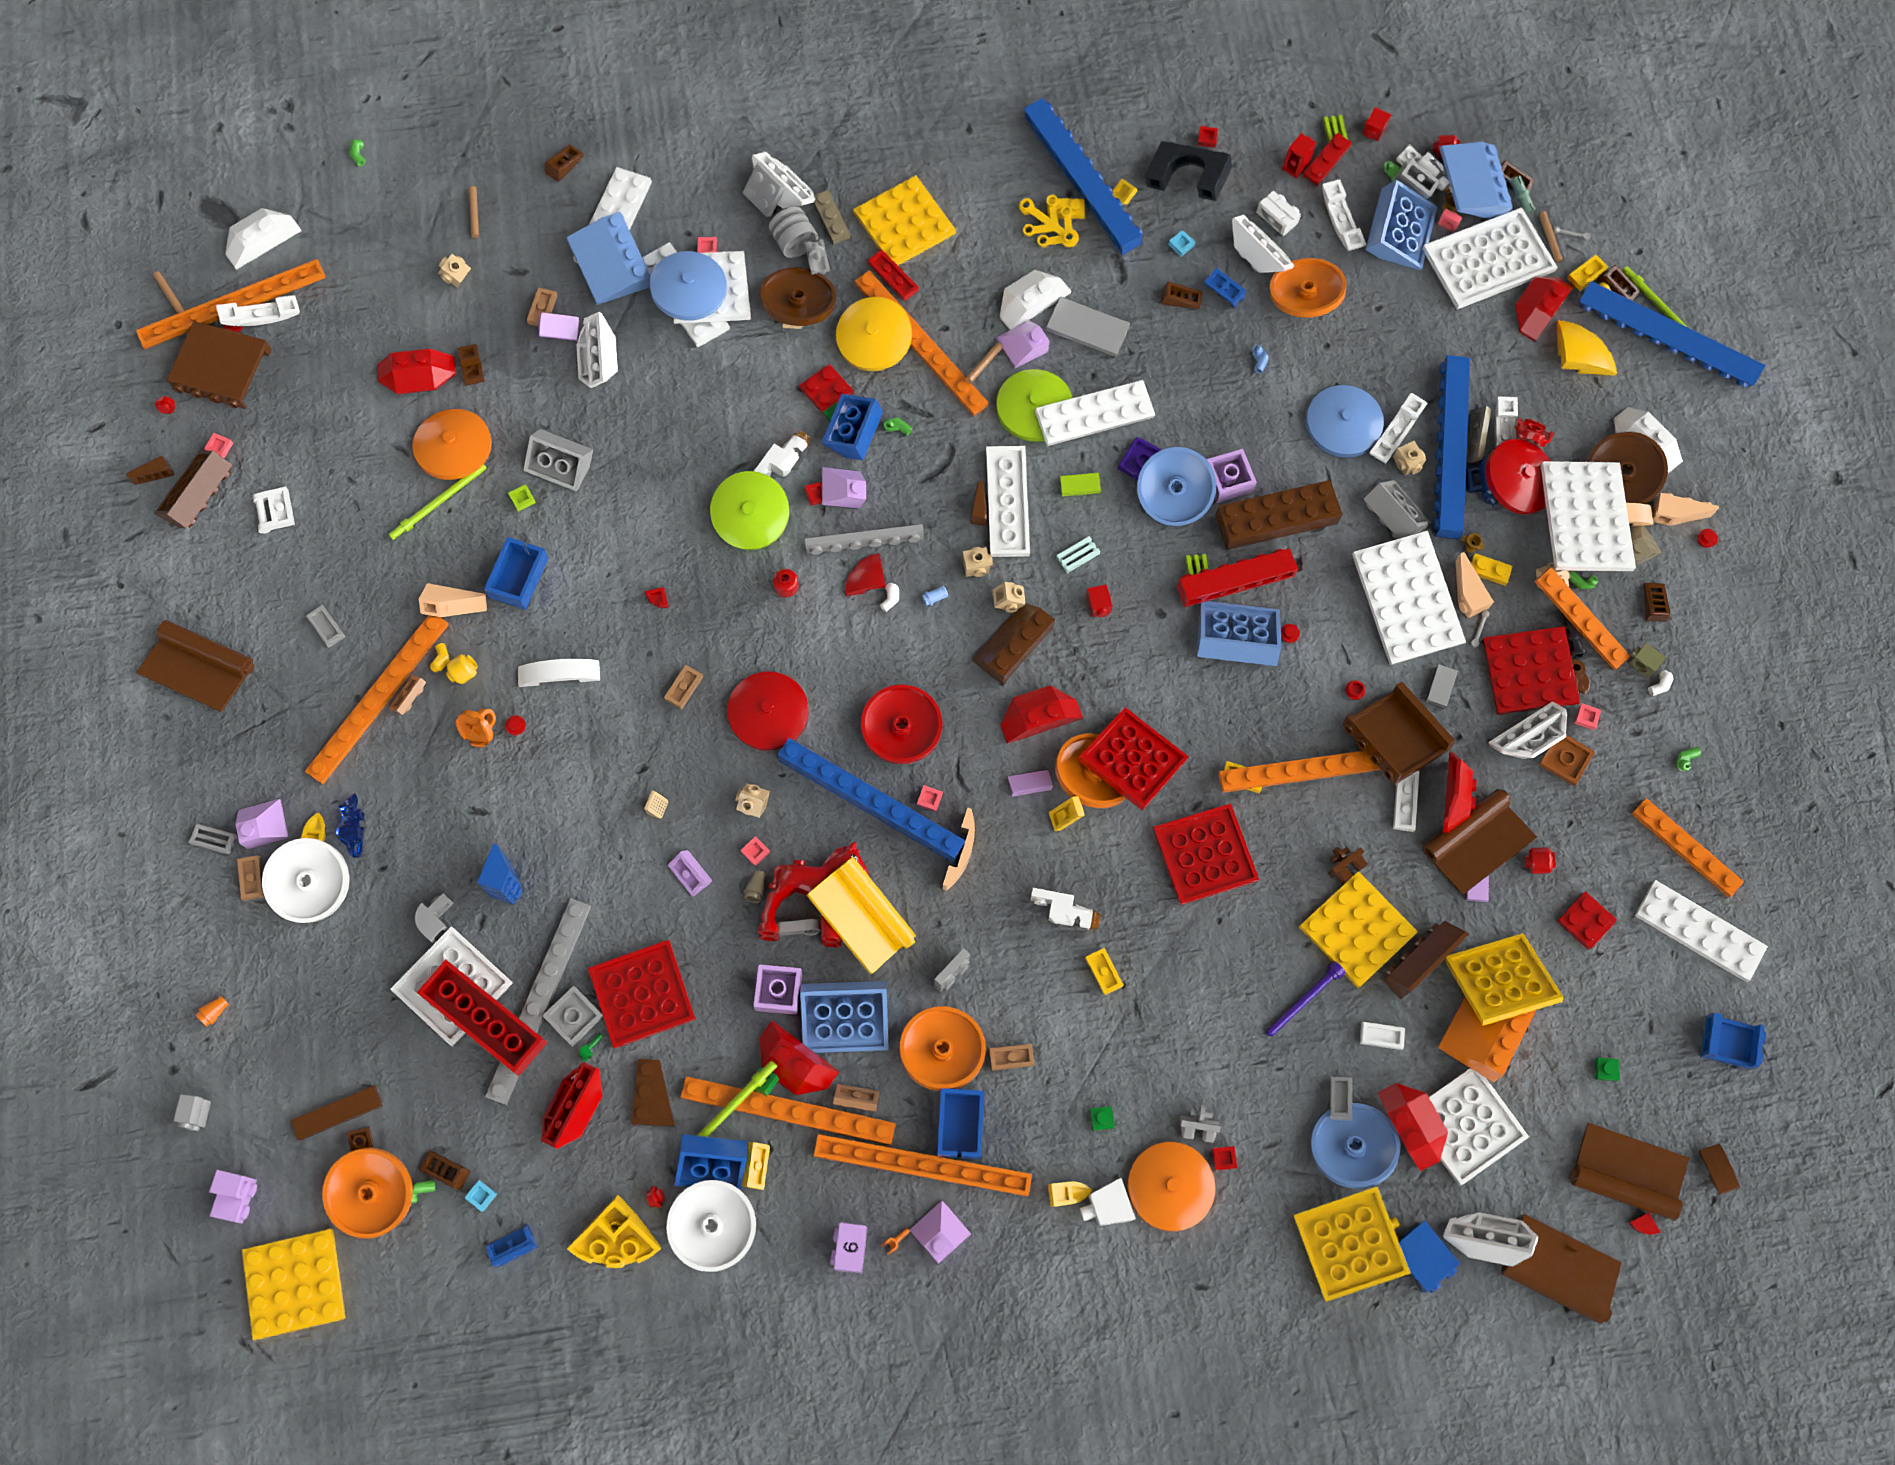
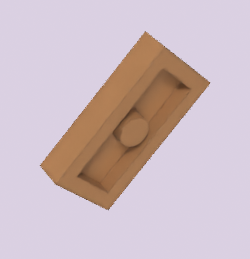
M538 288L527 318L528 324L538 326V319L541 313H552L558 296L557 292Z
M685 665L664 696L665 701L682 710L702 680L703 674Z
M412 675L389 709L400 715L408 712L412 707L413 700L423 692V686L426 684V681Z
M256 855L237 859L241 900L247 901L265 897L262 888L261 857Z
M1032 1044L989 1049L992 1071L1035 1066Z
M837 1084L833 1104L876 1111L880 1091Z

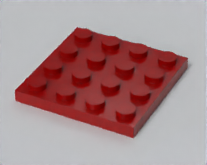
M1565 626L1483 638L1497 715L1538 710L1552 701L1560 706L1580 703Z
M1125 707L1079 756L1078 761L1143 811L1182 767L1189 756Z
M1231 803L1153 827L1180 906L1259 881Z
M670 940L588 968L614 1049L696 1020Z

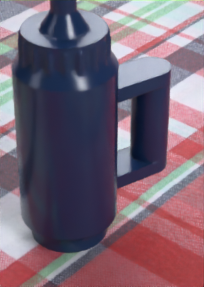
M1485 456L1483 460H1480L1478 467L1466 469L1467 491L1469 493L1482 491L1485 502L1495 508L1498 501L1493 496L1487 483L1486 462L1488 456ZM1473 473H1479L1480 486H1475Z

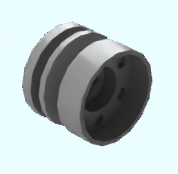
M794 206L782 210L774 216L769 224L770 233L778 242V246L787 258H795L805 254V242H816L818 240L816 230L809 223V219L800 207Z

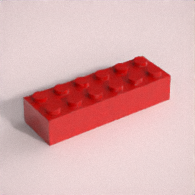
M446 959L417 991V994L518 1076L523 1073L548 1043Z

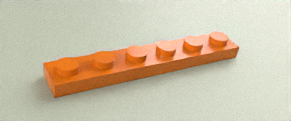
M1551 567L1534 581L1613 670L1618 669L1630 657L1626 650Z
M1647 798L1632 812V815L1728 898L1744 882Z

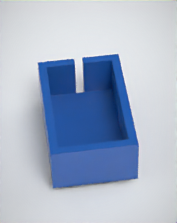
M507 537L484 588L487 596L490 599L526 610L549 559L545 549L531 544L526 546L522 541Z
M941 1088L937 1157L957 1158V1154H961V1159H981L985 1091Z

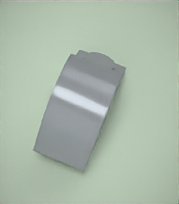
M444 893L441 896L435 897L431 901L429 908L421 903L415 914L417 928L433 944L449 929L438 919L454 904Z

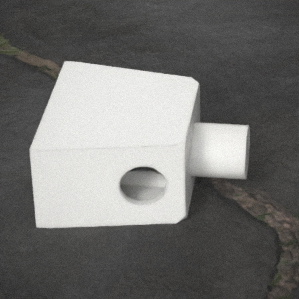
M1121 1178L1089 1195L1091 1205L1080 1208L1083 1220L1096 1218L1098 1226L1135 1220Z

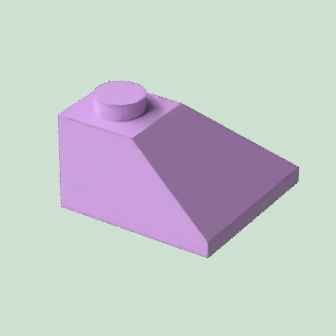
M1030 321L996 337L997 341L1003 345L1002 349L1015 368L1048 352L1049 339L1039 325Z
M823 467L822 505L860 509L866 500V481L861 472Z
M280 799L238 810L236 819L239 843L246 849L289 838Z
M943 1201L938 1203L910 1229V1232L938 1264L971 1235Z

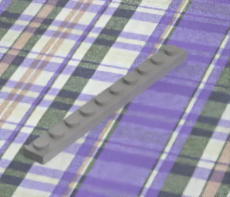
M570 899L519 1017L521 1021L536 1033L540 1029L544 1019L542 1015L549 1008L591 909L590 905L574 899ZM500 1062L485 1097L507 1105L519 1076Z

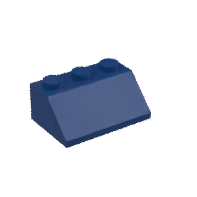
M841 394L822 444L846 458L863 461L883 413L877 400Z
M493 843L477 883L491 898L514 905L515 901L519 900L522 894V885L510 859L497 844Z
M682 1134L674 1186L690 1187L702 1181L717 1180L729 1183L740 1190L747 1160V1141Z

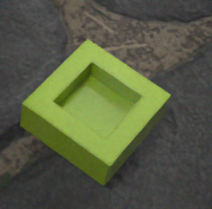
M526 484L508 493L518 512L536 503Z

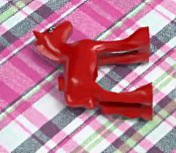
M856 841L850 843L848 847L843 846L833 851L830 857L824 861L822 867L806 866L805 861L794 860L793 864H782L774 869L773 880L768 886L774 891L768 893L766 906L761 914V923L758 928L761 940L779 941L778 925L775 917L781 902L795 892L807 896L808 893L850 858L854 857L867 875H869L868 869L856 847ZM821 914L822 945L832 948L841 947L842 939Z

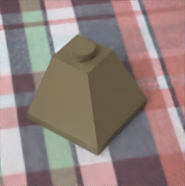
M1630 526L1636 566L1662 553L1645 526Z

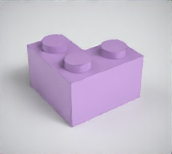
M217 1170L210 1189L211 1193L217 1194L210 1216L243 1224L250 1211L248 1206L250 1199L257 1190V1180Z

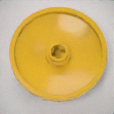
M883 297L861 299L848 307L839 319L836 329L837 345L847 362L858 369L880 371L890 368L905 356L910 347L912 327L909 317L900 305L890 299Z

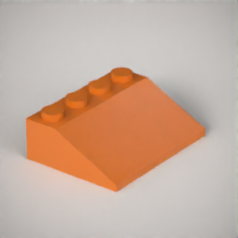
M1464 996L1437 1048L1494 1083L1504 1075L1536 1010L1482 1026L1470 1003Z

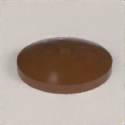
M791 267L778 270L770 274L763 281L760 289V302L764 311L773 319L787 325L808 326L819 323L831 315L836 304V291L833 284L820 273L811 274V270L807 268Z
M1619 432L1604 438L1594 447L1587 461L1620 463L1626 503H1649L1660 493L1668 475V462L1663 449L1652 438L1637 432Z

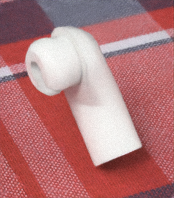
M888 583L885 587L887 599L880 604L884 612H887L899 601V588L893 583Z
M1667 670L1660 672L1659 684L1648 687V692L1651 696L1669 690L1673 681L1671 672Z

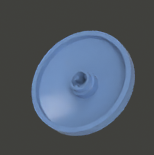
M683 251L663 258L655 266L650 277V292L654 303L662 312L675 319L693 321L706 318L721 307L727 293V281L723 269L715 260L702 253Z
M1337 385L1324 389L1314 397L1306 414V427L1312 441L1326 453L1337 457H1356L1368 452L1377 443L1383 431L1384 419L1379 404L1370 394L1354 386Z
M1186 447L1165 448L1152 455L1142 467L1137 483L1138 497L1144 510L1156 521L1171 526L1187 525L1201 518L1211 507L1216 494V477L1210 463L1200 453Z
M1352 1103V1121L1330 1120V1110L1321 1116L1313 1129L1311 1149L1317 1167L1328 1179L1347 1188L1362 1189L1375 1186L1391 1175L1399 1160L1400 1140L1396 1128L1384 1113L1369 1105Z

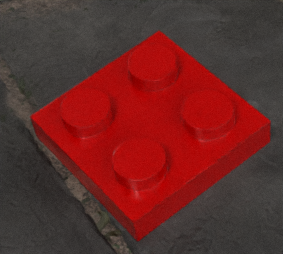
M828 364L800 384V389L822 414L826 409L839 401L841 394H854L853 389L831 364Z
M1586 891L1557 920L1587 950H1590L1617 921L1612 914Z

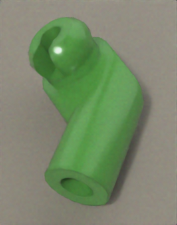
M353 139L350 142L349 155L358 166H363L366 161L359 151L363 149L364 143L361 139Z
M1387 161L1384 164V171L1392 178L1391 182H1393L1400 168L1392 161Z
M900 418L887 419L883 423L885 430H900L907 436L913 430L911 426Z
M1574 570L1570 573V578L1568 579L1578 589L1591 590L1598 583V579L1595 576L1591 575L1588 578H1581Z
M1693 747L1681 751L1676 762L1677 768L1681 771H1688L1691 768L1689 766L1690 760L1701 755L1700 749Z
M423 1181L413 1184L411 1203L417 1202L418 1194L435 1191V1181Z

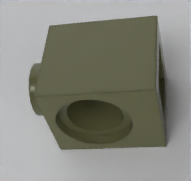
M1646 643L1642 648L1636 647L1630 655L1633 658L1628 664L1649 678L1666 657Z

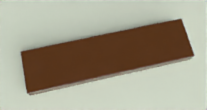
M374 1085L294 1118L291 1122L297 1140L301 1141L383 1107L377 1087Z

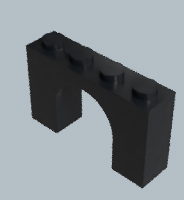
M1161 141L1145 175L1147 187L1165 191L1171 176L1177 169L1187 165H1195L1204 170L1197 184L1199 198L1217 201L1232 168L1231 155L1225 152Z

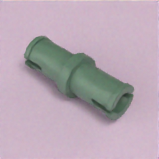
M1521 175L1510 180L1509 182L1516 194L1515 198L1519 200L1525 214L1536 210L1530 199V192L1526 190Z

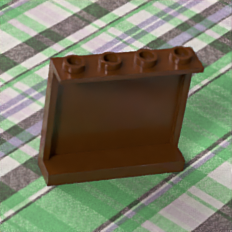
M193 321L167 381L175 392L181 394L185 392L196 398L204 397L214 403L222 402L232 408L240 407L246 409L247 406L243 402L245 394L262 356H269L272 349L266 340Z
M1403 682L1398 683L1393 692L1351 717L1348 714L1342 725L1346 733L1355 739L1359 748L1369 755L1371 761L1383 771L1384 776L1394 785L1450 751L1456 741Z

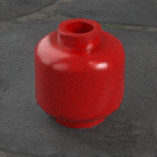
M1440 135L1437 141L1433 142V153L1437 154L1438 159H1443L1440 147L1460 144V139H1457L1456 135Z
M785 568L780 569L774 574L772 581L777 595L787 598L796 594L799 582L798 576L794 571Z
M1549 847L1531 848L1529 855L1524 856L1525 868H1530L1532 874H1549L1553 868H1556L1555 852H1551Z

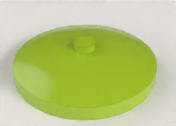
M1039 369L1024 370L1009 377L1001 386L996 405L998 418L1004 428L1017 438L1033 442L1045 441L1035 409L1069 400L1073 397L1065 382L1055 374Z
M755 471L739 472L725 479L716 489L710 506L711 520L716 532L729 545L742 550H759L774 543L784 532L790 513L789 502L782 487L770 476Z

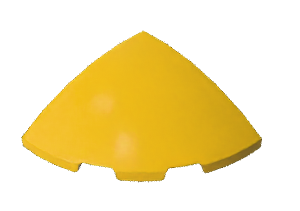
M1557 321L1558 356H1561V369H1576L1580 374H1617L1612 354L1599 337L1580 325L1567 321Z
M617 1195L567 1249L588 1263L596 1262L605 1264L608 1268H621L625 1264L640 1263L657 1253L661 1246L638 1215Z

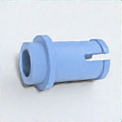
M941 586L930 592L925 591L921 597L926 606H933V603L947 598L948 593L946 588Z

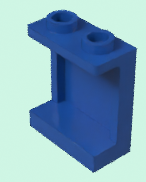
M1715 1012L1706 1016L1701 1057L1747 1069H1754L1762 1064L1764 1059L1762 1045L1766 1040L1765 1025L1753 1026L1722 1018L1723 1014Z
M1426 1221L1419 1222L1398 1240L1410 1274L1421 1286L1420 1290L1423 1293L1428 1291L1433 1293L1441 1286L1439 1282L1445 1277L1449 1279L1457 1273L1456 1267L1460 1265L1459 1261Z

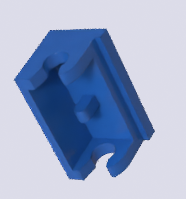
M1218 268L1204 282L1205 286L1217 292L1230 302L1234 308L1237 307L1239 300L1243 301L1245 298L1246 290Z
M529 1225L486 1246L492 1266L496 1268L538 1248Z

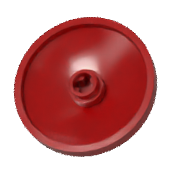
M1510 439L1495 447L1488 456L1486 462L1488 486L1496 500L1506 509L1517 514L1529 515L1546 507L1541 464L1543 461H1550V459L1543 450L1527 440Z
M766 671L750 675L735 687L728 701L727 715L732 731L741 742L754 749L771 751L781 749L788 738L795 741L802 734L808 721L809 708L806 695L795 680L782 673Z
M893 685L878 691L867 702L861 717V731L867 747L880 759L893 764H911L922 760L935 749L942 734V715L937 703L924 690L911 685Z

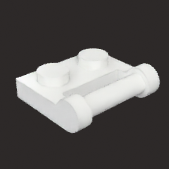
M287 487L256 493L252 496L258 513L259 533H269L274 529L295 525ZM266 500H268L270 514L272 521L267 522L264 502Z

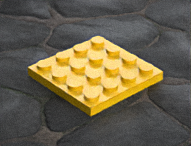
M917 176L904 181L853 209L854 215L879 250H883L897 265L956 234V229Z
M1357 872L1299 926L1332 962L1336 961L1343 967L1346 972L1344 975L1357 988L1361 987L1418 932L1360 872Z
M1524 933L1451 954L1445 958L1448 968L1482 1026L1563 1002L1562 993Z
M1378 1187L1294 1215L1326 1302L1410 1274Z
M333 1229L242 1250L253 1340L345 1319Z

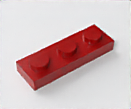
M1337 132L1307 168L1303 177L1319 186L1351 147L1352 142Z
M880 250L868 259L869 266L904 302L919 291V287L883 250Z

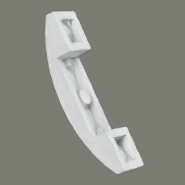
M1340 179L1323 184L1322 190L1330 219L1345 248L1350 251L1366 246L1360 228H1356L1346 204V193Z
M295 295L278 297L274 303L237 307L236 303L216 305L220 323L231 326L270 324L300 314Z
M1411 393L1369 454L1386 464L1424 410L1427 402Z
M1518 397L1497 398L1494 429L1495 447L1507 440L1516 439L1514 426L1518 416Z
M556 659L529 663L518 667L519 687L538 686L541 682L579 680V682L600 681L599 660Z

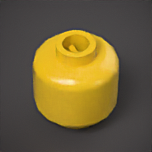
M460 654L447 663L448 671L446 675L451 682L456 681L459 684H464L475 677L478 666L470 655Z

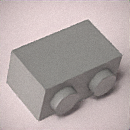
M1413 159L1403 164L1393 179L1394 181H1400L1425 199L1432 195L1441 182Z

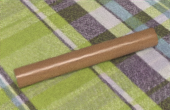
M470 186L471 237L476 239L479 238L477 191L475 186Z
M1543 211L1539 213V217L1555 263H1560L1563 259L1547 213Z
M159 271L153 274L154 278L177 314L185 311Z
M997 342L965 378L967 383L971 384L1003 348L1001 343Z

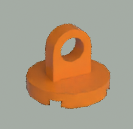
M480 709L477 712L464 710L457 716L458 718L455 722L457 731L462 738L471 741L470 744L472 746L481 748L492 741V727L496 721L493 710Z

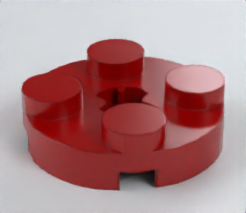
M1522 418L1517 420L1514 426L1517 431V437L1524 440L1528 438L1540 447H1545L1547 443L1551 442L1554 433L1552 430L1548 433L1545 430V425L1528 418L1525 421H1521Z

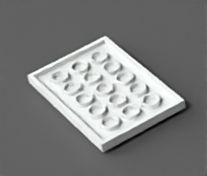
M1522 208L1433 241L1422 248L1456 309L1532 281L1534 277H1542L1555 272L1558 268Z
M1543 461L1541 472L1555 570L1633 571L1636 565L1620 463Z
M1428 531L1352 553L1389 665L1466 643Z

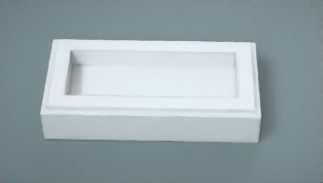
M1368 1022L1361 1023L1360 1044L1398 1050L1404 1049L1405 1028Z

